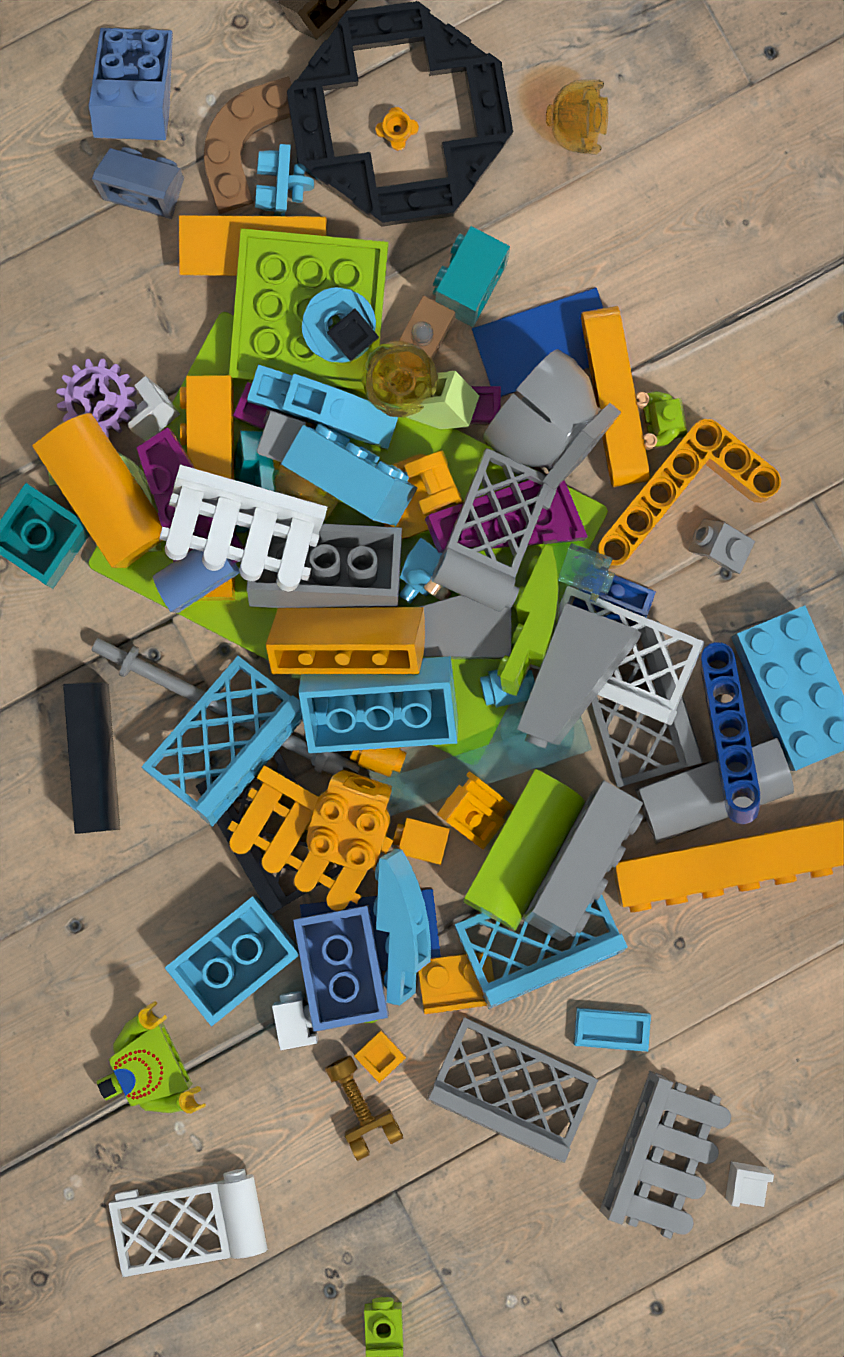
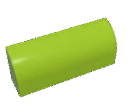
M535 769L468 890L463 903L516 931L584 806L585 800L565 784Z

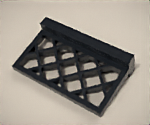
M277 750L273 755L278 764L277 773L281 774L282 771L285 778L298 785L283 757ZM218 776L212 777V783L216 780ZM206 780L196 785L201 796L207 790ZM251 782L245 788L243 798L235 800L241 803L239 813L234 805L231 804L216 822L229 845L230 838L234 833L228 829L232 821L239 824L242 820L245 804L250 805L252 801L247 800ZM266 822L259 836L262 838L264 836L274 838L275 834L265 832ZM298 841L297 845L308 847L305 842ZM253 844L247 853L237 854L234 852L270 915L308 893L296 890L286 896L278 883L282 869L276 873V877L273 873L267 872L262 866L263 855L260 852L261 848ZM285 864L283 867L298 872L296 868ZM336 864L337 867L325 873V875L333 878L340 874L344 866ZM317 882L316 886L313 889L320 886L321 883Z

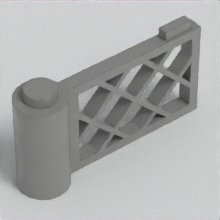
M486 448L445 550L435 567L431 579L432 582L498 612H501L504 607L511 608L519 592V588L514 586L515 577L542 508L546 510L550 508L557 488L553 490L543 481L547 475L523 464L516 463L510 458ZM489 461L503 468L507 477L506 481L491 485L486 474ZM525 479L541 485L537 497L527 501L524 500L517 483ZM482 481L484 489L478 490ZM510 485L518 504L502 510L494 491ZM487 494L495 513L478 518L473 501L476 497ZM534 504L530 512L527 506ZM520 509L526 525L524 530L512 534L504 515ZM469 514L471 521L465 523L467 516ZM497 518L505 537L489 543L481 523ZM474 526L482 546L469 549L457 543L461 531ZM521 537L517 546L515 538ZM508 542L513 554L510 566L496 560L492 547ZM484 551L486 556L480 554L479 552Z

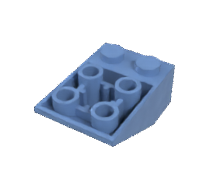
M100 28L89 100L94 138L166 140L170 110L172 30Z

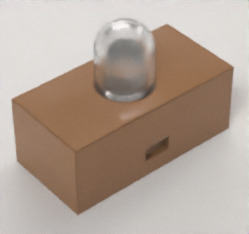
M423 295L389 358V365L409 376L426 374L455 320V312Z

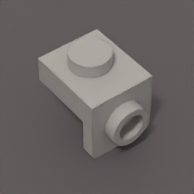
M703 519L700 526L694 532L689 552L707 557L728 571L740 574L755 541L725 522Z

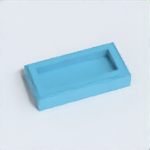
M576 1007L574 1046L648 1052L651 1014Z

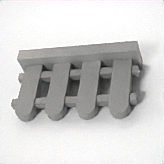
M649 1071L599 1211L608 1220L621 1225L624 1222L625 1216H628L626 1220L628 1225L637 1227L638 1222L642 1221L662 1228L660 1234L671 1239L674 1232L683 1235L689 1233L693 1228V1218L686 1211L682 1210L686 1197L699 1199L705 1194L706 1184L699 1176L695 1175V1171L699 1162L711 1164L718 1158V1147L710 1140H707L711 1126L718 1129L727 1127L731 1121V1113L727 1108L720 1105L721 1098L710 1093L709 1099L705 1100L685 1092L687 1088L685 1084L676 1081L674 1088H672L673 1082L668 1078ZM663 1110H666L662 1122L659 1123ZM677 1114L700 1122L696 1135L673 1128ZM653 1145L649 1158H646L650 1146ZM664 1150L687 1157L684 1169L680 1170L660 1163ZM638 1180H639L640 1183H639L637 1192H636V1194H635L634 1191H635L636 1185H637ZM651 1186L674 1192L671 1205L647 1198Z

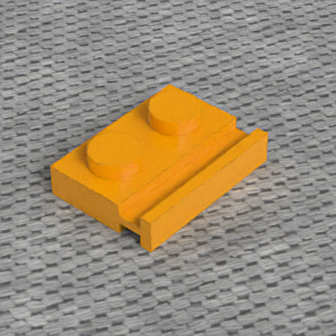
M469 771L466 775L469 778L463 787L457 786L436 815L484 850L505 822L502 817L508 809L513 811L514 806Z
M475 952L477 959L480 963L483 954L480 952ZM466 953L431 958V962L418 971L424 1015L487 1006L483 997L484 994ZM487 956L482 970L487 982L490 983L494 981L491 957Z

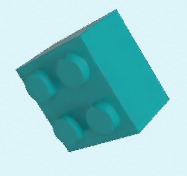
M470 226L466 235L460 233L450 251L452 256L449 261V267L442 266L433 282L435 288L432 294L436 296L435 302L453 310L457 320L474 328L507 266L510 246Z
M25 483L0 520V555L46 586L54 589L90 534L79 517Z

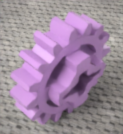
M86 359V368L83 370L74 364L72 369L75 375L72 378L63 375L62 379L67 384L66 389H57L56 392L59 396L65 398V401L57 404V408L60 411H68L62 418L65 422L79 416L74 407V403L85 407V414L92 413L108 438L109 429L111 428L121 433L122 429L119 423L122 420L129 423L132 419L127 414V411L137 409V404L129 400V397L135 396L137 391L134 387H126L132 380L130 376L124 374L119 377L121 372L120 366L114 364L109 370L105 359L99 361L98 367H94L91 360ZM91 378V381L79 387L84 380ZM109 379L118 385L121 395L109 391ZM98 392H100L105 399L104 401H98L96 406H94L90 401V397L95 398ZM115 411V414L112 417L103 421V417L108 415L110 412Z

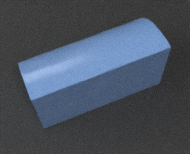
M193 549L187 553L185 558L174 561L153 575V580L169 611L179 613L239 574V568L234 560L226 558L225 564L220 570L212 571L207 569L202 562L204 552Z

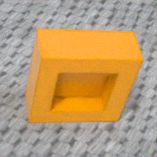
M382 1029L354 1054V1057L378 1083L383 1081L406 1059V1055Z

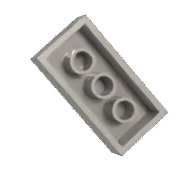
M322 524L318 534V543L316 547L309 546L304 567L311 568L308 581L301 579L298 587L288 592L278 587L276 582L278 572L263 569L262 575L258 580H247L249 606L398 607L402 528ZM272 535L267 556L281 560L286 539Z
M602 781L590 793L522 920L559 941L569 936L574 937L577 932L580 934L590 917V913L585 911L586 908L594 900L600 898L607 886L608 880L603 878L606 871L609 872L612 866L614 868L617 866L626 850L625 847L621 846L622 841L626 840L630 834L633 835L643 818V815L638 813L643 802L610 783Z

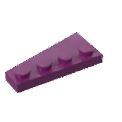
M167 427L136 448L150 492L153 494L158 508L161 526L170 529L176 508L169 506L179 467L183 465L196 468L172 430ZM198 514L193 535L208 539L213 518ZM234 531L230 546L245 549Z
M531 480L518 484L525 501L537 497L541 487L540 484ZM565 480L557 487L550 508L548 510L542 508L528 545L584 541L588 538ZM511 487L495 492L502 510L518 504ZM488 495L474 499L473 506L478 518L495 513ZM463 503L429 514L425 518L438 553H443ZM534 504L527 506L530 512ZM520 509L504 515L512 534L524 530L526 522ZM469 514L467 516L465 523L471 521ZM497 518L481 523L489 543L505 537ZM474 526L461 531L457 543L469 549L482 546ZM521 537L515 538L517 546ZM505 542L492 548L509 547V544Z

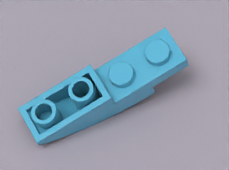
M259 364L247 398L249 403L317 425L320 424L344 436L387 450L399 414L348 392L297 374L292 376Z
M395 848L379 858L376 865L375 878L378 881V896L375 899L373 911L374 915L377 916L376 930L390 932L385 944L386 953L389 954L388 969L384 976V987L387 989L386 1003L400 1006L416 993V973L431 962V940L426 906L419 883L403 850Z

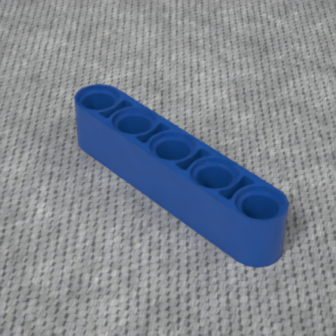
M714 642L706 646L701 654V675L719 776L728 817L738 824H747L755 820L759 814L760 788L735 655L727 644ZM719 660L727 665L724 668L715 669L709 664ZM720 694H728L733 699L730 702L721 703L715 697ZM725 728H734L740 733L735 737H726L721 731ZM732 762H740L746 768L741 772H733L727 766ZM738 797H747L753 803L748 807L742 808L736 806L733 801Z

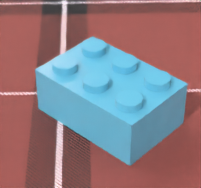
M320 424L317 425L316 429L302 425L281 465L370 519L396 526L418 488L408 482L409 477L407 473L394 465L390 466L382 461H379L377 464L380 459L379 456L363 447L350 443L349 438L333 429L329 430Z
M254 895L168 964L165 969L212 1027L298 957L299 949L274 916L268 913L257 895Z

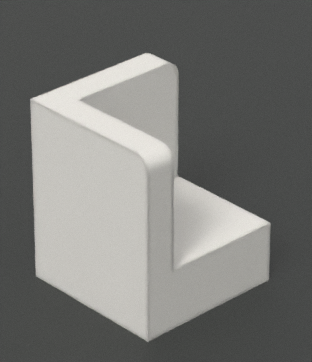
M145 376L134 385L144 400L137 405V409L131 410L128 413L132 419L128 423V427L133 433L147 441L164 429L180 413L163 389Z
M731 1161L725 1199L734 1207H739L740 1203L764 1207L768 1182H773L774 1174L768 1167Z

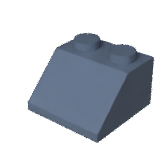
M122 147L121 151L112 148L108 150L94 171L92 180L105 201L172 219L184 177L181 169L177 167V163L162 157H157L156 161L143 158L142 153L137 150Z

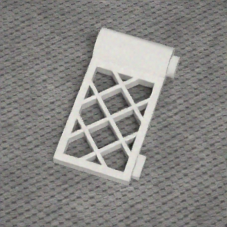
M237 1169L224 1173V1180L142 1196H139L138 1189L116 1193V1200L108 1204L122 1277L227 1258H247L266 1252L268 1249L254 1176L252 1174L246 1175L245 1169ZM211 1192L213 1210L205 1218L189 1205L196 1195ZM190 1196L186 1203L178 1199ZM169 1200L181 1209L171 1225L153 1213L161 1201ZM153 1203L150 1209H147L143 1206L145 1204ZM133 1207L145 1215L135 1231L122 1223L120 1209ZM184 1212L203 1224L193 1240L174 1228ZM214 1215L217 1226L211 1222V1219ZM148 1219L166 1230L157 1246H154L139 1235ZM206 1227L219 1236L221 1250L208 1252L196 1243ZM125 1234L130 1237V1239H129V1241L127 1242V1244H126ZM170 1234L188 1246L181 1257L171 1258L160 1250ZM134 1240L152 1253L145 1264L130 1265L128 1249ZM191 1249L198 1253L187 1256ZM155 1256L159 1257L162 1260L152 1262Z

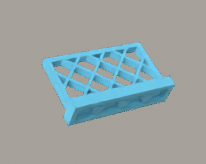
M237 656L141 768L213 827L303 721L300 700L294 695L290 696L245 660ZM241 669L251 677L252 689L231 692L230 680ZM256 681L265 688L257 689ZM225 687L226 692L220 693V691ZM274 694L282 701L274 712L259 713L257 696ZM252 696L254 714L233 716L232 699ZM212 701H227L228 717L207 719L206 708ZM201 715L202 720L195 721ZM260 720H266L260 727ZM255 721V734L250 740L235 741L234 724ZM228 724L230 742L209 745L208 727ZM202 727L204 745L183 748L182 735L188 729ZM177 742V748L171 749ZM242 748L240 752L236 755V749ZM230 749L231 762L223 769L211 770L210 752ZM204 752L205 771L185 773L184 755ZM178 755L179 774L162 775L155 769L163 757ZM218 776L216 780L212 783V777ZM206 778L207 790L196 802L186 794L185 780ZM171 781H180V788Z
M601 895L598 900H595L599 910L591 908L592 904H589L585 911L603 918L609 932L598 937L584 932L580 934L577 932L570 949L563 952L548 946L551 938L548 934L544 944L524 937L523 935L528 925L526 921H524L520 934L500 927V922L498 921L495 924L487 922L486 920L491 919V917L483 913L455 924L454 927L482 989L488 1009L624 952L628 946L623 935L619 934L603 896ZM477 924L492 929L493 931L486 948L472 944L465 929ZM496 932L517 939L510 959L489 951ZM579 937L588 940L576 946ZM521 941L541 949L535 964L526 966L514 961ZM474 950L483 954L480 963ZM545 951L554 954V956L542 960ZM487 956L507 963L503 977L490 983L487 982L482 970ZM511 966L521 969L508 975Z

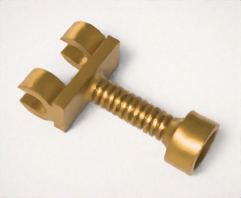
M348 1055L328 1065L325 1071L331 1082L337 1081L342 1084L341 1086L345 1094H347L346 1096L350 1104H352L353 1111H355L354 1113L357 1114L356 1117L360 1121L359 1125L345 1131V1138L356 1160L359 1161L370 1155L368 1146L362 1136L363 1134L382 1126L390 1144L403 1139V1134L391 1109L375 1117L371 1115L372 1113L368 1109L355 1079H353V1074L358 1068L352 1056Z

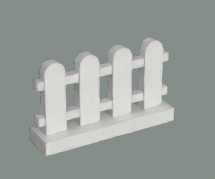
M180 465L169 506L175 507L176 510L170 529L162 527L159 539L167 541L165 553L173 560L185 558L189 548L203 551L202 562L207 569L212 571L220 570L224 566L226 558L241 562L239 568L240 575L248 581L258 580L262 575L263 569L278 572L276 579L278 587L289 592L298 587L301 579L308 581L311 568L304 567L309 546L316 547L318 543V534L325 519L327 506ZM198 514L213 518L208 539L193 535ZM235 525L250 528L245 549L230 546ZM272 535L286 539L281 560L267 556Z

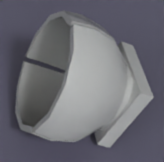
M556 349L545 357L516 389L524 397L520 399L514 393L510 396L484 432L483 439L493 451L510 458L516 463L531 467L547 468L549 473L543 481L555 490L583 462L621 414V411L611 403L604 409L598 408L588 375L573 358Z

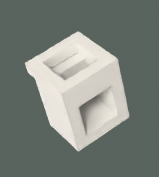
M301 991L279 995L280 1001L275 1002L272 1008L280 1050L317 1044L319 1040L318 1032L310 1033L309 1028L313 1026L309 1005L305 1006Z

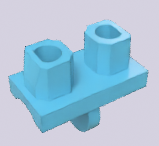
M280 144L279 151L269 150L259 151L257 174L276 176V187L256 185L255 208L273 211L274 216H285L288 190H292V201L301 203L303 202V192L314 189V179L304 176L305 171L298 167V164L294 165V175H289L291 145Z

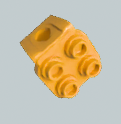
M438 451L428 456L418 454L392 464L406 472L409 477L408 482L418 488L397 525L383 524L385 527L402 528V539L410 538L429 530L425 521L429 514L464 502L461 493L454 483L443 451Z
M346 770L336 773L331 778L327 791L321 793L317 799L307 833L306 843L308 849L313 855L354 870L365 871L372 868L380 856L390 823V815L386 809L392 786Z

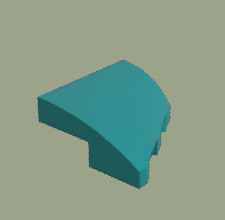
M240 431L234 453L235 480L277 492L273 459L257 453L263 432ZM235 525V532L245 533L250 529Z

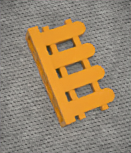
M264 765L257 776V779L263 782L259 791L251 788L247 796L251 797L253 801L239 824L232 821L228 827L229 830L234 832L230 838V848L237 854H245L255 844L266 851L262 858V866L267 872L277 873L287 863L298 870L294 878V884L298 890L309 892L316 886L317 882L331 889L326 900L332 910L341 911L347 907L350 901L357 904L361 895L355 891L368 870L358 871L344 866L335 881L323 874L330 861L313 855L311 851H309L304 862L291 855L304 831L309 829L319 797ZM283 794L295 801L291 810L278 803ZM274 811L285 817V820L270 843L260 837L259 834ZM385 837L381 850L383 853L386 854L393 840ZM377 861L376 864L372 867V869H374V870L376 869V865H377L378 861Z

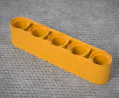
M614 306L581 312L582 330L596 405L598 408L604 409L611 403L621 411V414L602 436L612 487L649 481L648 460L619 307Z

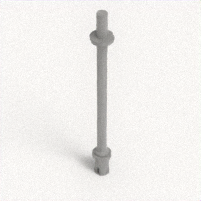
M97 638L92 647L93 652L121 665L119 675L122 677L133 671L195 703L206 693V691L137 658L139 648L133 646L129 653ZM212 701L207 706V709L223 717H228L226 701ZM232 705L233 716L250 715V713ZM260 720V727L265 722L264 720ZM255 721L237 723L255 732ZM292 734L282 744L283 747L311 760L312 765L315 766L314 770L319 773L325 771L334 776L343 768H346L358 774L361 768L358 766V763L336 752L308 753L307 742Z

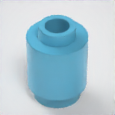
M498 669L488 671L487 676L480 677L486 706L495 704L496 708L528 701L535 683L532 670H528L517 696L502 691L501 680L497 676Z

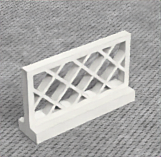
M567 586L559 604V619L565 603L570 604L574 596L586 601L588 609L592 613L605 616L613 612L618 614L622 623L627 626L629 624L626 618L638 623L631 626L637 630L646 626L654 630L659 643L639 651L637 644H635L633 647L634 654L625 657L620 664L622 665L637 658L644 678L629 684L623 681L617 668L614 672L616 678L611 676L597 695L672 725L677 714V706L704 645V641ZM593 604L605 610L596 613ZM660 632L667 634L672 638L663 641ZM679 640L693 645L688 659L673 665L666 646ZM661 648L669 668L649 676L642 656ZM531 664V667L540 670V667ZM683 668L680 678H678L676 670ZM671 673L676 684L671 699L668 700L658 696L651 680ZM647 683L649 691L641 689L637 686Z

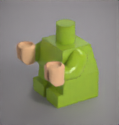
M658 391L649 393L639 392L636 394L637 406L639 409H643L646 424L650 423L646 427L647 434L643 437L646 450L668 445L674 439L686 436L688 432L681 398L673 399L670 394Z

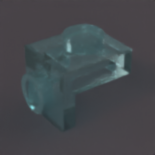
M571 543L558 581L591 592L589 601L596 603L600 593L608 594L615 573L610 572L609 568L613 558Z

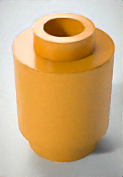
M401 747L353 750L350 760L358 762V766L391 777L393 771L400 773L407 752L400 750Z

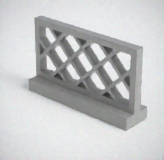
M646 626L638 629L641 632L640 638L644 649L659 643L652 628ZM660 632V633H661V636H662V638H663V641H665L664 634H663L662 632ZM661 648L642 656L643 661L647 657L650 670L647 669L649 675L669 668ZM627 662L635 667L627 681L629 684L633 682L638 670H641L638 662ZM671 673L654 679V689L658 692V696L670 700L676 684ZM598 695L591 702L617 787L703 762L683 695L677 706V714L672 725L664 723L659 733L640 724L644 716L642 713L634 721L617 712L620 706L618 703L612 709L600 703ZM602 709L611 713L607 721H605ZM615 715L634 725L624 744L611 738L608 727ZM667 727L669 728L672 740L663 736ZM637 728L657 737L647 756L628 747ZM660 740L675 747L678 762L664 766L651 759ZM613 744L621 747L618 756H616ZM625 750L645 760L638 774L623 778L619 762ZM648 762L658 767L644 772Z
M464 1017L426 1100L553 1160L565 1163L571 1150L570 1145L598 1079ZM467 1028L481 1034L486 1047L485 1050L466 1056L461 1041ZM488 1038L501 1044L491 1047ZM507 1046L515 1050L520 1065L500 1072L493 1051ZM459 1049L462 1059L452 1062ZM488 1053L495 1074L476 1081L468 1060ZM522 1054L531 1057L534 1060L525 1063ZM464 1062L471 1084L456 1088L445 1083L444 1079L449 1068ZM541 1062L548 1065L553 1081L534 1088L527 1066ZM522 1069L529 1090L510 1097L502 1076ZM555 1069H556V1070H559V1071H561V1072H563V1073H565V1074H567V1075H566V1076H563V1077H561V1078H558ZM574 1077L586 1083L587 1085L582 1097L568 1103L560 1082ZM497 1078L505 1099L490 1104L483 1101L478 1085ZM555 1085L563 1105L543 1112L536 1091ZM473 1087L476 1097L464 1092V1090ZM531 1094L539 1115L524 1120L516 1115L512 1101ZM507 1103L510 1113L497 1106ZM578 1104L573 1116L569 1107ZM565 1110L570 1125L564 1138L550 1131L546 1116ZM540 1119L541 1122H542L543 1128H541V1127H539V1126H537V1125H535V1124H533V1123H531V1122Z

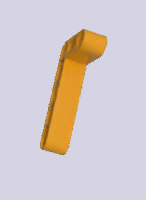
M712 419L700 420L686 434L601 539L596 548L595 555L597 561L607 569L621 567L704 465H707L749 500L758 503L767 501L778 492L781 487L779 472L718 422ZM700 430L710 432L714 439L713 445L708 447L700 445L696 439V432ZM725 454H737L742 461L741 469L729 468L725 463ZM677 458L686 459L690 463L691 472L687 475L677 473L673 467V460ZM755 476H764L769 480V492L763 493L754 487L753 480ZM654 486L665 488L668 493V501L665 503L655 502L650 496V489ZM632 514L642 516L646 523L645 529L640 532L631 530L627 524V517ZM609 542L619 544L623 550L622 558L619 560L607 558L604 553L605 544Z

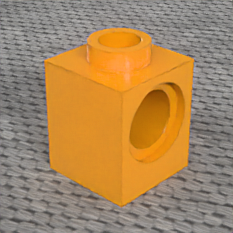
M406 818L405 825L397 824L392 844L399 846V849H402L408 857L441 865L450 828Z

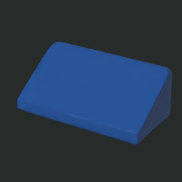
M589 564L578 588L579 591L645 618L648 616L656 591ZM574 598L573 606L589 611L586 601ZM593 604L596 613L605 610ZM613 612L603 616L622 623L620 616ZM626 618L630 627L638 624Z

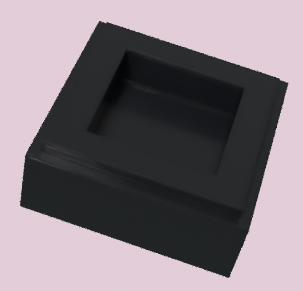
M356 308L327 331V334L351 362L379 339V336Z

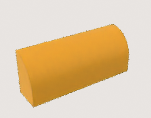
M179 215V274L237 276L241 228L327 236V217Z
M92 413L82 414L65 421L32 445L112 568H127L163 541L159 539L162 526L157 511Z
M424 607L278 608L266 642L271 673L419 674L425 645Z

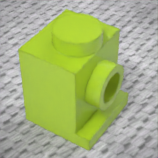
M391 1297L372 1299V1303L365 1304L366 1357H404L402 1302H394V1298ZM386 1323L390 1326L391 1330L389 1333H379L376 1328L379 1324Z

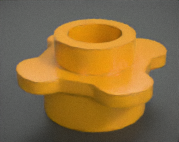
M399 107L391 108L384 117L383 122H379L375 128L377 136L387 139L391 143V147L397 151L404 149L408 138L411 135H416L419 130L417 121L410 120L409 116ZM399 126L401 129L400 131L396 132L394 131V127Z

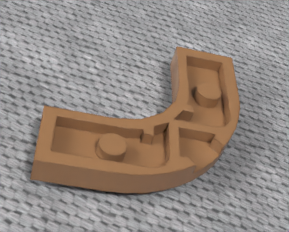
M289 76L239 93L229 100L213 119L205 139L204 164L219 214L253 204L242 167L241 155L245 142L253 132L268 124L290 118L286 96L287 90L292 85Z

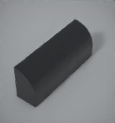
M102 682L63 684L74 833L120 830L109 684Z

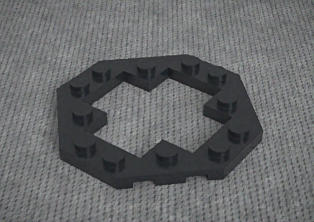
M419 1L346 11L328 39L324 40L312 56L308 66L289 87L286 95L298 167L381 227L453 217L514 132L502 62L491 53L486 54L472 44V40L451 24H445L430 13L431 10ZM423 41L429 76L465 71L476 137L442 142L441 149L446 172L445 178L376 187L371 152L334 156L324 91L358 86L359 80L354 51Z

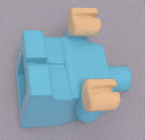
M422 538L419 539L408 554L400 578L407 584L399 596L410 604L419 592L424 596L430 593L440 601L448 599L451 595L449 589L432 582L433 572L442 553H438L436 548Z

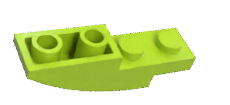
M546 544L541 555H535L528 569V576L530 578L526 587L520 586L518 595L513 604V607L516 608L519 622L512 639V644L515 646L510 656L505 655L502 658L497 672V676L501 680L502 691L517 696L530 665L541 668L558 624L560 596L557 566L553 548Z

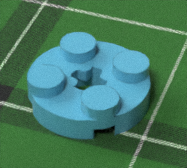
M337 287L323 290L315 295L307 305L302 320V333L308 347L316 355L328 362H350L327 334L329 327L333 325L331 318L338 315L340 319H343L356 308L375 331L376 318L369 302L362 295L350 289ZM369 347L355 359L361 357L369 349Z

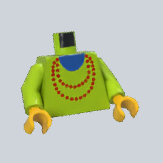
M154 1001L124 1025L113 1043L114 1055L109 1058L114 1072L97 1080V1085L106 1101L124 1092L130 1106L140 1105L145 1111L161 1113L184 1111L191 1114L206 1106L205 1103L198 1104L194 1099V1094L202 1090L200 1086L189 1089L193 1083L163 1023L167 1016L164 1015L158 1018L153 1014L152 1009L158 1004Z

